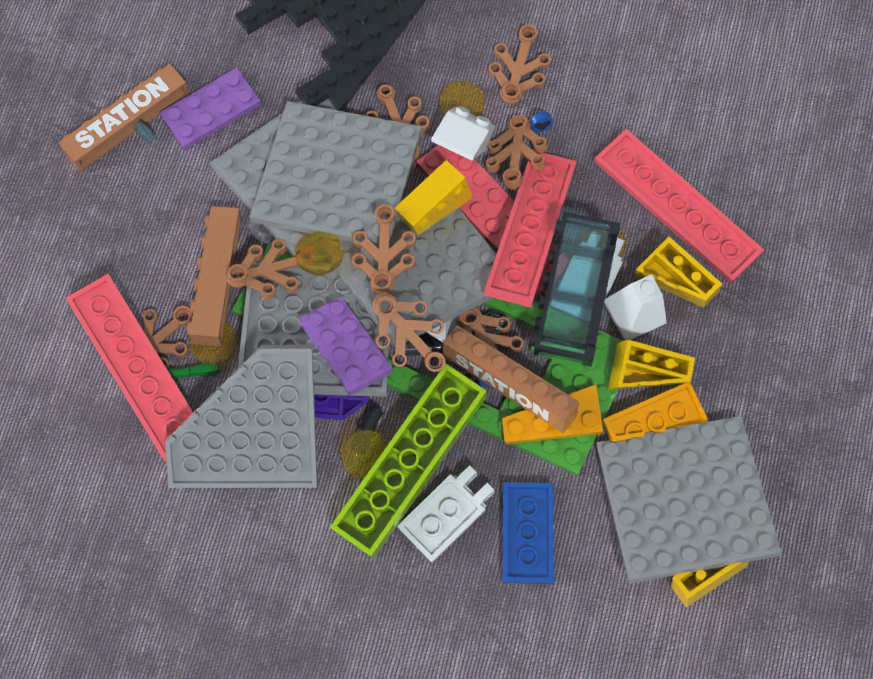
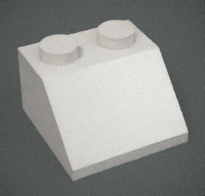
M457 106L446 113L431 141L463 157L474 160L486 151L496 126L491 124L490 120L486 117H476L470 114L468 109Z

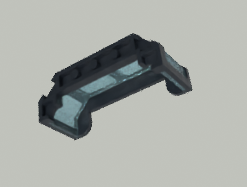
M563 212L562 220L557 219L554 234H559L556 251H550L548 264L552 265L551 273L546 272L543 286L548 287L546 295L541 294L539 308L543 309L541 317H536L534 331L538 332H533L530 346L535 347L533 355L538 356V354L580 362L588 367L592 366L621 223Z

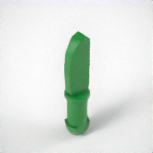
M213 364L167 369L172 378H190L191 376L212 375L220 372L218 366Z

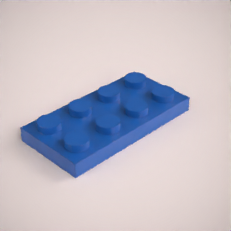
M503 482L502 583H554L553 483Z

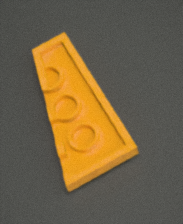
M690 382L679 385L602 420V424L612 442L644 437L645 433L657 432L659 434L667 429L709 422Z
M593 385L568 394L579 401L576 418L564 433L527 410L502 418L504 444L603 434L597 386Z

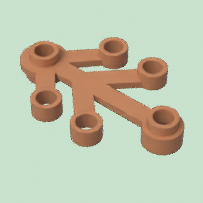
M530 24L520 28L519 39L521 45L516 63L508 53V48L504 43H498L494 47V55L502 59L512 76L509 82L502 72L501 64L498 62H493L489 65L488 73L491 77L496 78L502 87L500 97L507 104H516L522 99V93L533 87L542 88L545 85L546 78L542 73H535L531 79L519 84L521 77L538 68L547 69L551 64V57L546 53L540 54L537 59L525 64L530 44H533L537 39V29ZM498 49H503L504 52H503V53H499L497 50H498ZM542 59H545V60H547L548 62H547V63H542L541 60H542ZM497 68L499 71L493 72L491 69ZM539 78L542 82H536L535 79ZM510 92H512V93H514L515 95H514V96H509V95H507V94L510 93Z
M382 85L377 90V99L379 103L386 105L391 121L411 124L416 112L421 110V99L415 96L411 97L408 100V109L401 120L394 103V88L390 85ZM384 91H389V92H390V93L387 94V95L382 94V92H384ZM413 102H416V103L419 104V105L416 106V107L411 106V104H412ZM368 111L365 116L379 118L378 113L375 111ZM419 116L416 119L417 126H420L419 122H426V125L421 126L420 139L424 131L429 128V119L426 116ZM419 145L417 146L413 162L416 159H418L420 155Z
M523 115L511 118L508 130L497 139L491 140L488 143L490 153L495 155L486 160V167L489 172L495 173L501 168L500 163L511 156L510 169L503 173V180L505 186L512 190L518 189L523 181L519 170L521 154L531 161L532 167L535 170H542L546 166L545 157L537 154L524 144L523 136L533 143L535 151L539 153L547 150V140L531 130L529 120ZM513 138V142L503 149L502 145Z
M383 204L375 211L376 220L380 224L379 249L368 239L365 232L357 231L353 235L355 246L364 248L378 262L377 271L367 262L364 254L357 253L352 257L353 267L357 270H362L371 279V289L378 295L383 293L389 294L394 289V280L405 270H411L415 267L414 256L407 253L401 257L397 265L388 271V263L405 248L415 246L416 236L411 231L404 232L401 239L389 249L390 224L395 220V212L390 205ZM389 215L390 218L383 220L382 216ZM358 237L365 238L362 242L356 241ZM412 237L413 240L411 242H406L405 238ZM357 259L364 260L362 264L355 263ZM406 259L412 260V263L406 265L404 264V261ZM382 281L387 283L384 287L378 286Z
M276 239L272 242L271 249L260 265L251 268L254 261H259L263 258L262 247L260 245H252L243 262L229 268L226 273V279L232 287L248 286L261 292V296L266 300L275 297V286L271 283L264 284L254 279L255 277L263 276L283 285L286 292L293 294L299 290L297 278L287 277L278 273V271L298 266L305 268L314 267L318 262L317 251L313 247L306 246L300 249L297 257L274 262L278 255H283L287 250L286 242L283 239ZM279 245L283 246V247L280 248V249L275 248L276 246H279ZM255 251L260 252L259 254H252ZM291 283L295 284V286L289 287L288 285ZM268 289H269V290H272L270 293H265V292H264L265 290H268Z
M387 293L378 295L372 304L374 313L379 316V330L375 338L376 346L385 349L390 345L391 340L388 336L390 319L396 325L395 353L391 357L394 366L403 367L407 363L405 355L407 338L425 358L424 364L428 370L433 372L442 370L445 366L444 356L439 352H432L414 330L430 331L431 333L439 334L444 329L443 322L439 319H432L431 321L404 320L398 312H413L416 315H424L428 309L427 304L421 300L414 303L397 302L392 295ZM383 301L389 303V308L386 311H383L380 307ZM418 303L424 306V310L421 313H418L415 309ZM434 322H438L440 324V329L438 331H434L432 329V324ZM382 336L387 339V343L384 346L378 343L379 338ZM397 355L403 356L404 360L401 364L395 362ZM432 357H437L438 359L436 366H431L430 364Z
M187 306L177 307L173 312V320L153 336L154 324L159 319L158 314L154 309L144 311L143 331L158 354H175L178 358H184L188 355V347L183 342L176 344H162L161 342L178 328L187 327L188 321H192L193 314ZM149 314L155 315L152 320L147 319ZM183 315L188 316L186 321H180V318ZM179 347L185 348L182 353H177V349ZM160 357L161 361L166 363V369H169L170 364L168 360Z
M477 307L458 316L459 323L464 330L471 334L474 331L478 339L496 350L498 349L495 345L510 347L514 352H519L524 348V341L521 337H507L486 333L481 326L497 327L500 332H508L511 328V323L507 317L485 316L481 314ZM474 315V321L468 322L466 320L467 316ZM501 321H506L508 323V326L506 328H501L499 326V323ZM516 340L521 342V346L518 348L512 346V343Z

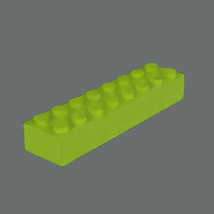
M445 363L444 368L433 380L330 528L374 559L487 398V391Z

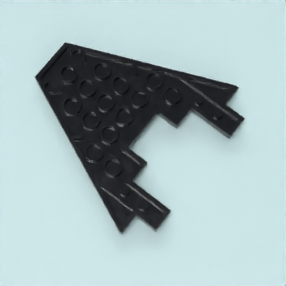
M248 0L252 6L235 16L237 22L248 35L285 13L297 28L317 18L337 42L321 52L322 58L331 69L297 88L296 95L303 104L317 106L328 99L337 111H343L426 0Z

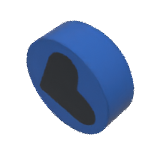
M540 112L535 114L529 123L533 132L540 133L548 130L553 125V119L550 113Z

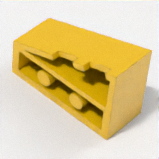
M446 160L394 209L398 217L416 235H420L471 200L473 196L466 178Z
M670 237L635 272V278L638 279L652 274L660 289L702 308L720 292L722 286L718 279Z
M631 340L619 342L616 346L608 390L691 382L695 358Z
M749 562L677 574L672 578L671 588L687 608L746 568Z

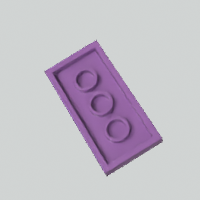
M235 68L159 113L183 150H186L261 106V101L238 68Z
M342 297L299 318L300 325L349 396L393 373V368Z

